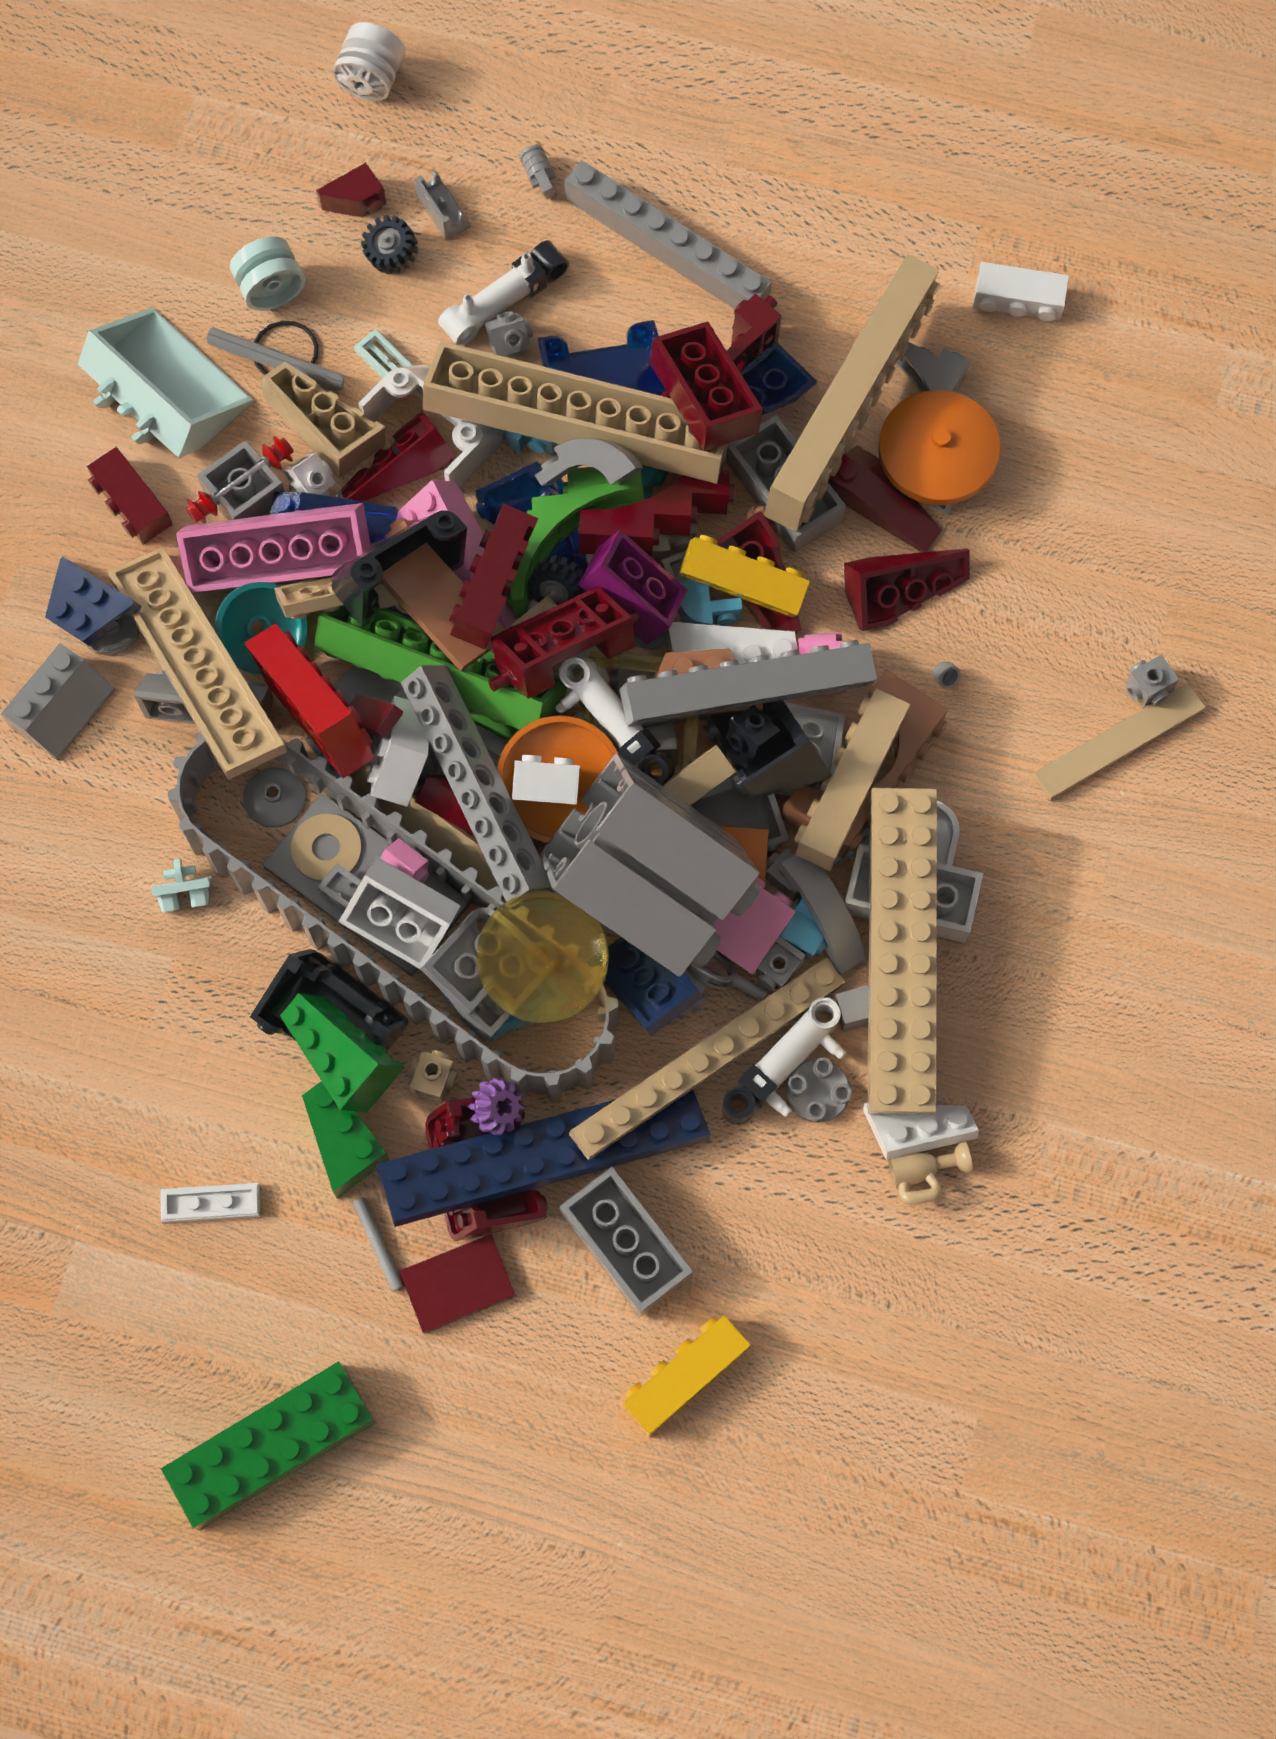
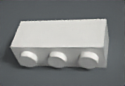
M981 262L977 276L973 308H979L985 312H1005L1016 317L1030 316L1043 321H1060L1065 305L1069 275Z

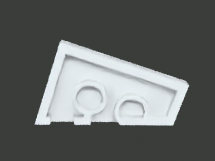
M864 1103L863 1111L886 1160L978 1138L979 1130L967 1106L936 1105V1113L934 1115L868 1114V1103Z

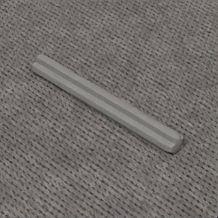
M211 328L207 334V343L214 347L272 368H276L286 361L315 380L317 384L335 391H341L344 386L345 376L338 372L217 328Z

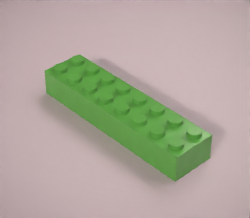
M373 604L372 609L375 613V620L361 628L344 605H341L336 611L323 612L318 617L314 648L325 652L329 657L340 658L352 663L357 668L368 669L378 673L382 678L402 682L420 666L446 665L469 712L482 714L496 723H504L518 730L538 719L559 715L555 708L565 697L567 687L562 683L560 676L553 674L554 687L529 699L515 686L510 684L493 692L489 687L488 679L502 674L495 665L493 650L460 672L414 619L386 608L380 609L378 605Z

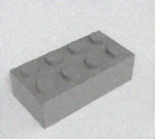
M777 415L760 425L759 434L731 442L726 452V463L759 506L767 505L771 485L797 443ZM830 484L823 498L816 500L813 506L815 510L807 524L802 522L797 532L769 519L793 552L798 551L844 522L846 505Z
M613 1167L609 1168L559 1206L561 1215L639 1317L643 1316L692 1278V1269Z

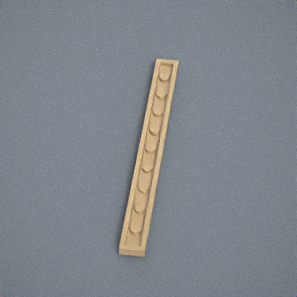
M824 958L570 1130L569 1135L585 1157L590 1160L798 1018L809 1009L815 1000L823 997L827 998L844 986V979L829 960Z

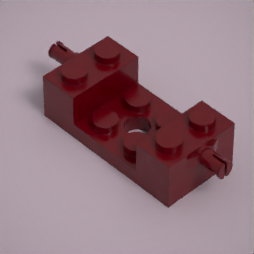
M755 293L748 301L742 300L734 310L732 344L727 352L743 377L777 347L782 315L774 309L777 306V301L772 296H768L767 299L763 300ZM667 390L663 392L661 395H659L671 398Z
M597 586L492 636L491 643L495 665L502 674L488 679L489 687L493 692H496L510 684L515 686L527 699L555 686L552 666L580 652L596 646L608 659H611L636 647L633 624L640 622V616L636 610L627 613L606 592Z

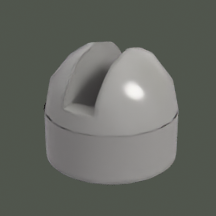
M941 662L934 668L933 675L935 681L941 687L949 689L959 682L961 672L953 663Z

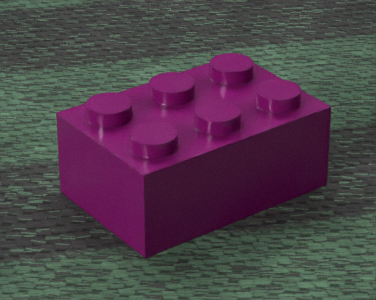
M621 530L617 531L597 548L578 584L586 592L599 586L627 613L636 610L640 616V622L633 624L634 635L640 638L646 645L670 628L688 591Z

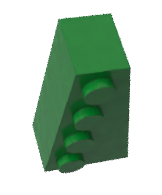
M298 993L280 1015L340 1110L367 1113L405 1068L399 1061L392 1060L382 1046L375 1045L367 1037L368 1034L349 1022L350 1018L326 997Z

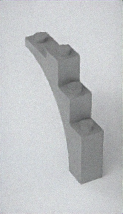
M908 342L909 347L902 361L897 360L895 365L913 381L920 392L946 390L958 393L957 390L967 375L970 362L965 360L961 354L950 352L946 349H943L940 355L936 357L930 350L924 347L919 348ZM959 393L973 400V398L965 393ZM956 503L949 505H929L950 515Z

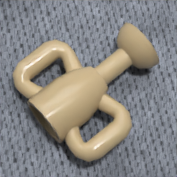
M966 1141L960 1142L952 1154L934 1157L927 1150L888 1160L893 1185L895 1188H899L900 1198L905 1204L909 1205L932 1202L940 1197L942 1188L935 1175L937 1170L957 1166L959 1170L965 1173L973 1172L971 1154ZM923 1181H927L931 1186L929 1189L909 1192L910 1185L919 1184Z

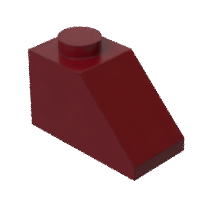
M366 162L316 190L320 208L334 213L362 218L369 213H376L387 204L384 187Z

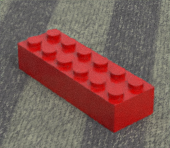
M274 624L244 643L267 686L342 779L375 759L370 749V746L374 743L364 728L360 729L359 723L362 720L352 705H348L339 690H335L327 675L323 676L315 661H310L304 648L301 645L298 646L289 631L283 633L278 625Z

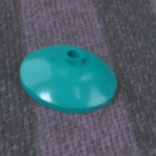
M269 582L244 584L228 594L217 611L215 632L237 668L245 672L261 675L244 644L259 634L253 631L252 627L255 622L262 624L261 632L277 624L283 633L289 631L298 646L301 645L304 648L308 630L306 617L301 619L285 617L276 599L274 588L280 587L277 584Z

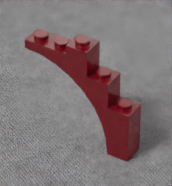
M722 465L717 484L683 475L670 487L648 499L627 506L609 509L580 510L578 554H595L600 545L617 531L621 530L652 557L653 545H659L660 534L690 536L691 524H697V513L727 515L728 502L734 503L735 484H729L730 471H723Z

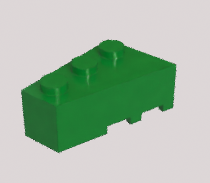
M322 1081L302 1095L332 1191L338 1199L377 1169L378 1163L390 1159L356 1112L344 1111L338 1108Z

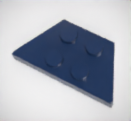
M62 556L59 561L45 618L83 643L91 646L104 633L113 630L120 624L117 619L128 611L136 613L142 606Z

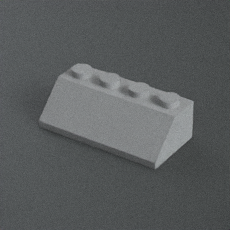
M158 671L156 674L146 673L135 690L134 695L145 718L195 724L164 671ZM249 682L248 686L270 719L273 702L270 688L259 682Z

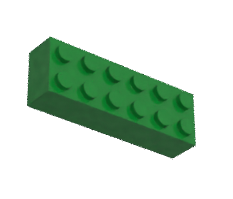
M338 1361L160 1469L192 1528L200 1531L376 1423L344 1366Z

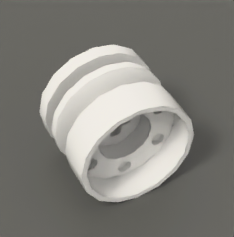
M369 22L353 24L343 43V50L339 53L332 69L333 78L345 91L358 98L368 101L386 99L395 80V74L399 70L405 56V47L396 35L379 25Z

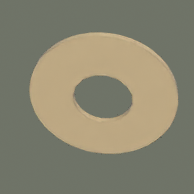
M328 813L315 815L305 820L297 828L291 841V856L297 869L306 877L320 882L323 881L337 863L351 872L359 861L362 849L361 839L355 826L342 816ZM331 835L339 841L340 850L333 859L320 860L313 854V843L319 836Z

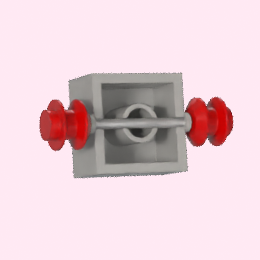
M274 436V444L271 447L266 444L262 445L263 456L260 457L245 440L199 473L197 477L203 492L198 491L199 499L195 502L187 499L189 506L186 507V511L196 523L199 521L207 523L206 516L209 514L218 516V509L227 520L263 516L287 499L283 483L269 467L272 466L281 470V462L284 459L290 462L293 461L291 454L294 453V450L285 438L279 439Z

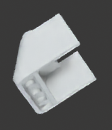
M415 365L391 370L358 403L360 410L365 413V417L375 422L398 397H406L413 392L423 400V384L430 366ZM442 415L455 426L452 433L453 442L462 451L444 471L445 481L457 482L460 488L504 442V430Z

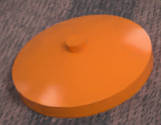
M930 390L909 396L891 410L881 429L878 452L885 475L900 492L922 503L949 505L973 497L988 484L995 473L1001 445L997 427L991 416L981 405L971 398L956 392Z
M570 716L545 717L521 728L503 749L498 761L497 771L511 799L515 760L522 761V755L542 756L541 763L553 764L555 757L574 759V765L580 766L577 805L512 799L530 837L548 843L574 808L583 815L588 811L589 807L581 801L582 797L615 753L618 754L610 739L594 725Z

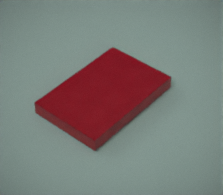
M492 1234L399 1271L423 1334L516 1297Z

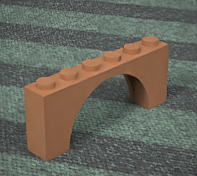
M885 669L873 685L867 697L871 699L877 688L909 703L910 706L893 742L894 766L885 778L871 787L838 854L842 859L845 858L850 850L856 852L858 845L864 840V836L861 834L866 827L870 828V794L872 788H896L900 781L906 783L915 769L912 764L917 758L923 760L931 747V744L928 742L933 735L938 738L948 724L944 720L948 708ZM810 786L797 788L783 807L782 820L798 830L802 824L808 826L811 817L807 816L810 806L815 798L821 800L824 791Z

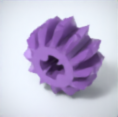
M493 1078L490 1082L484 1081L479 1083L480 1091L471 1093L476 1101L468 1106L471 1110H475V1114L470 1120L474 1123H479L481 1131H490L494 1135H501L504 1131L510 1132L514 1130V1122L523 1120L518 1114L519 1110L526 1107L518 1102L523 1093L514 1090L515 1084L512 1082H504L499 1078Z

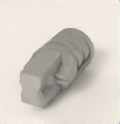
M535 144L525 148L520 153L519 159L527 172L532 187L535 189L540 186L547 200L556 196L557 193L551 182L552 179L556 178V175L545 155L543 147Z

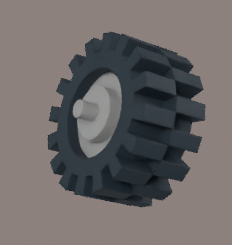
M388 215L383 216V222L376 218L374 219L376 223L374 227L370 223L367 225L370 232H363L362 237L365 239V241H361V246L364 249L362 251L378 271L382 272L384 270L386 274H391L393 269L397 274L401 272L400 266H403L406 270L410 267L407 261L414 262L416 259L412 253H418V248L415 245L418 244V241L413 231L403 219L400 221L397 216H393L391 220Z
M552 556L550 560L548 557L543 558L542 562L539 561L536 564L528 580L526 590L530 591L528 593L529 599L535 598L534 601L540 602L549 595L548 597L556 605H559L585 593V590L578 585L584 573L581 568L575 570L577 564L574 561L570 565L567 564L568 558L562 557L561 561H558V556Z

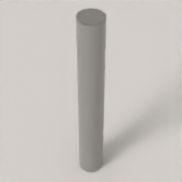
M365 1198L357 1199L353 1202L355 1210L392 1292L398 1291L404 1287L398 1270Z

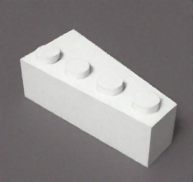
M672 622L670 628L666 630L670 652L729 648L739 664L750 663V658L760 655H768L769 659L780 658V654L783 652L798 650L795 632L681 622Z

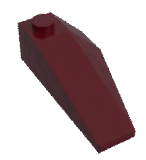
M420 411L397 430L392 436L395 442L388 449H379L373 455L375 457L372 462L373 465L369 469H360L336 496L342 505L358 504L433 474L438 469L446 468L452 462L456 452L423 411Z
M858 445L850 449L848 453L845 452L841 457L842 463L837 474L834 477L830 476L828 483L844 504L919 552H927L942 529L918 501L900 492L889 481L878 457Z
M964 548L877 556L845 562V593L859 629L866 631L891 625L898 621L900 615L909 610L915 611L922 607L921 603L935 595L941 596L969 580L970 550Z

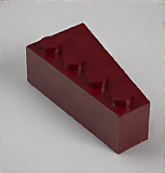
M503 503L492 531L486 529L479 544V547L484 548L482 556L475 554L469 569L470 572L474 573L472 580L465 579L459 596L464 598L462 606L455 604L449 621L454 623L450 633L451 636L486 649L506 601V596L516 576L517 569L528 546V541L538 521L537 517Z

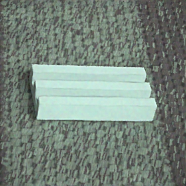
M377 329L373 330L354 346L355 352L382 379L389 372L364 347H367L390 371L398 367L372 343L374 339L402 367L414 366Z

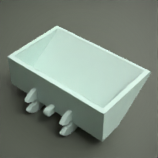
M153 308L88 331L78 365L100 385L97 390L103 393V395H99L93 400V403L99 408H106L118 401L121 405L117 408V412L122 416L131 413L138 420L135 425L142 429L131 437L137 444L146 443L156 437L178 458L200 450L254 402L248 394Z

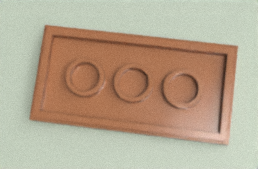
M427 542L383 572L381 584L460 672L493 649L491 638L486 649H482L450 635L454 623L450 622L449 618L455 604L462 606L464 598L460 597L459 594L464 583ZM498 621L491 637L505 631Z

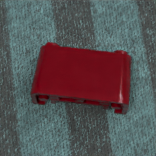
M474 1097L446 1101L428 1115L425 1130L429 1150L491 1133L490 1131H481L479 1123H474L470 1120L475 1114V1110H471L468 1106L475 1103L476 1099ZM525 1109L518 1112L522 1119L525 1117ZM521 1121L514 1122V1127L519 1126ZM535 1189L444 1213L450 1237L454 1241H460L540 1222L547 1218L548 1206L546 1198Z

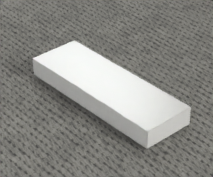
M259 1183L161 1189L162 1223L261 1217Z

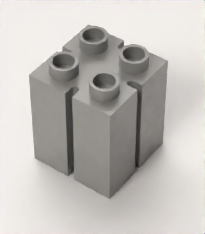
M615 753L581 799L589 807L586 814L583 815L574 808L539 855L554 891L680 977L690 963L697 968H701L716 952L721 941V936L715 932L716 928L714 926L718 918L724 920L729 912L736 916H741L752 906L761 888V885L755 881L760 872L735 837L622 756Z

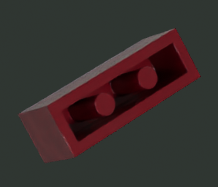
M117 446L86 466L91 475V478L88 479L89 484L98 495L103 493L106 496L107 500L104 501L106 506L114 516L120 514L124 520L121 524L131 538L137 536L144 545L173 525L167 510Z

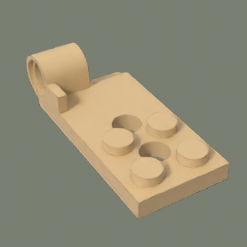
M332 575L274 588L276 599L286 618L301 619L307 617L310 612L319 610L322 612H332L338 610L343 605L332 590ZM381 583L374 588L379 595L378 606L380 609L396 606L400 612L408 614Z

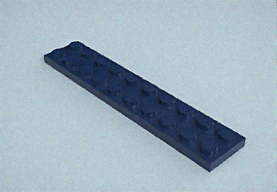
M692 1089L590 1160L585 1157L569 1135L570 1130L615 1100L515 1126L514 1130L510 1132L504 1131L501 1135L489 1133L378 1163L377 1172L394 1227L709 1141L711 1134Z

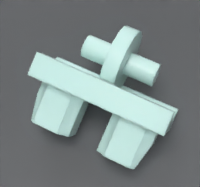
M181 858L174 859V869L163 870L165 880L176 878L177 882L151 887L153 897H158L162 912L179 910L180 904L177 892L189 891L192 907L210 904L209 887L213 885L211 876L185 880V876L196 874L195 865L183 867Z

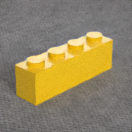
M700 535L699 538L694 537L690 540L678 575L786 616H798L810 580L802 578V572L786 567L785 571L774 567L775 562L763 557H757V560L745 556V550L734 546H729L728 549L717 546L718 541L705 535Z
M725 1315L719 1320L715 1316L710 1318L699 1329L703 1334L693 1342L690 1338L685 1340L674 1350L677 1356L667 1364L665 1360L661 1361L649 1372L652 1378L643 1386L638 1382L624 1394L627 1400L623 1403V1407L648 1437L654 1434L750 1349L751 1345Z

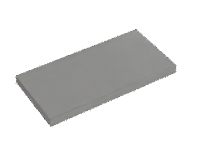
M321 793L263 863V867L338 922L344 910L318 890L317 887L321 883L320 881L312 880L303 875L293 862L291 841L297 828L308 818L326 813L336 814L350 821L357 829L362 845L359 861L350 873L360 880L363 879L375 858H380L384 850L390 845L386 839L371 828L368 830L360 820L346 810L345 812L341 810L338 804ZM331 835L319 836L314 841L312 847L313 854L320 860L333 859L340 850L339 841ZM426 870L429 872V875L423 884L461 905L444 934V938L468 908L470 901L468 903L462 899V894L446 883L441 884L437 880V876ZM342 925L411 977L419 969Z

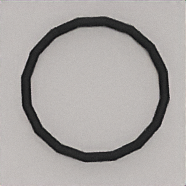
M278 321L269 324L258 333L254 340L255 343H258L262 335L271 328L280 325H293L303 329L312 339L314 356L310 363L315 364L318 358L319 345L315 335L305 325L295 321ZM254 361L255 366L264 375L269 373L258 362Z

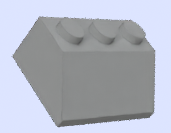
M59 643L1 715L10 728L58 760L112 695L115 688L83 658Z

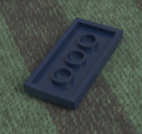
M622 937L588 961L591 968L602 966L606 971L607 987L650 1036H653L703 998L699 989L684 973L680 977Z

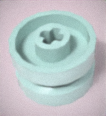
M269 236L257 239L240 249L230 262L229 269L237 285L240 287L248 307L256 311L275 309L290 302L299 295L305 286L306 278L298 262L295 261V256L287 240L281 237Z

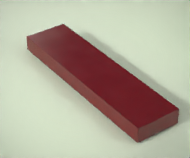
M359 694L349 704V706L352 705L362 720L359 723L360 729L364 728L367 732L381 737H386L403 715V711L396 705Z

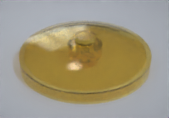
M538 891L522 894L507 901L491 915L481 932L476 959L482 985L491 1000L499 1008L519 1020L546 1024L568 1019L585 1009L593 1001L604 983L609 954L605 934L595 918L559 893Z

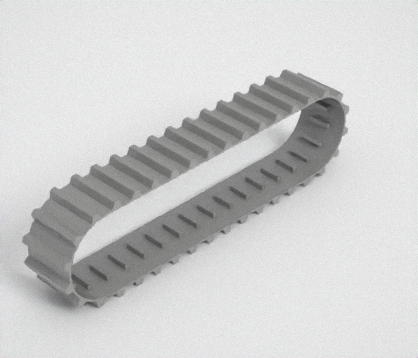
M200 731L196 734L198 744L191 749L189 754L175 758L173 765L179 775L177 787L168 791V800L180 820L178 826L195 855L205 853L212 869L220 877L230 873L235 885L242 894L246 895L254 891L262 908L267 913L279 909L287 928L294 932L303 927L311 946L316 950L328 946L335 963L342 969L352 964L360 982L366 987L377 983L380 986L385 1001L393 1006L400 1001L404 1003L410 1021L417 1025L425 1020L429 1022L435 1040L442 1044L449 1039L453 1040L463 1061L467 1063L476 1058L482 1062L484 1074L488 1080L491 1081L493 1078L502 1077L504 1080L515 1084L514 1090L523 1093L520 1099L529 1092L547 1094L551 1103L560 1102L562 1092L571 1090L578 1085L589 1090L594 1086L593 1073L598 1069L601 1062L613 1061L615 1056V1040L610 1031L619 1026L618 1001L616 998L606 995V971L602 966L590 968L581 960V949L577 944L572 943L567 947H563L556 942L555 928L550 924H546L541 928L533 925L530 921L529 909L524 905L515 909L506 905L505 898L498 886L488 891L480 885L478 871L470 867L463 872L456 868L453 853L447 848L438 853L433 851L430 847L428 835L424 831L419 830L414 834L406 831L403 817L397 811L388 816L383 814L377 797L371 796V793L360 797L356 792L352 778L349 776L343 779L342 777L338 779L333 777L328 761L320 756L313 761L310 760L303 742L298 738L288 743L282 739L287 752L274 759L289 766L290 771L294 775L300 774L312 783L317 792L321 793L323 791L335 800L341 810L345 812L347 809L362 820L364 827L368 830L373 828L387 839L389 845L398 838L429 861L427 869L437 876V880L441 884L447 883L462 894V899L465 902L471 901L479 908L493 909L506 917L557 966L563 969L565 976L569 977L571 975L586 987V993L590 997L592 995L596 997L602 1007L598 1008L599 1022H605L602 1036H595L593 1040L594 1049L583 1060L579 1058L575 1061V1065L558 1072L552 1070L548 1071V1073H532L527 1071L525 1067L520 1066L518 1069L504 1061L501 1052L497 1049L492 1052L480 1043L475 1032L470 1029L467 1033L451 1020V1016L447 1011L439 1012L427 1003L423 993L419 991L415 994L403 985L398 974L394 972L390 975L376 964L374 956L370 953L365 956L351 945L346 935L338 936L326 926L322 917L318 915L315 918L305 911L297 898L289 899L277 889L273 880L269 878L265 881L253 872L249 862L245 859L243 862H240L228 852L225 844L221 841L216 844L208 838L200 822L194 825L193 814L197 813L194 801L198 789L206 777L220 766Z

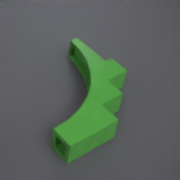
M594 467L576 468L567 474L568 482H562L563 494L532 497V510H527V514L537 517L538 521L506 596L507 607H513L515 618H520L528 612V593L530 591L526 590V586L536 564L539 561L542 562L543 558L548 557L561 541L579 528L580 510L609 509L627 506L644 500L641 470L620 484L610 485L606 477Z

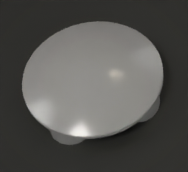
M823 1057L801 1063L789 1076L786 1088L787 1098L793 1110L804 1119L812 1122H827L838 1117L846 1109L852 1095L849 1080L843 1070L828 1058Z

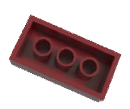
M708 321L653 338L650 364L703 452L759 434L763 409Z

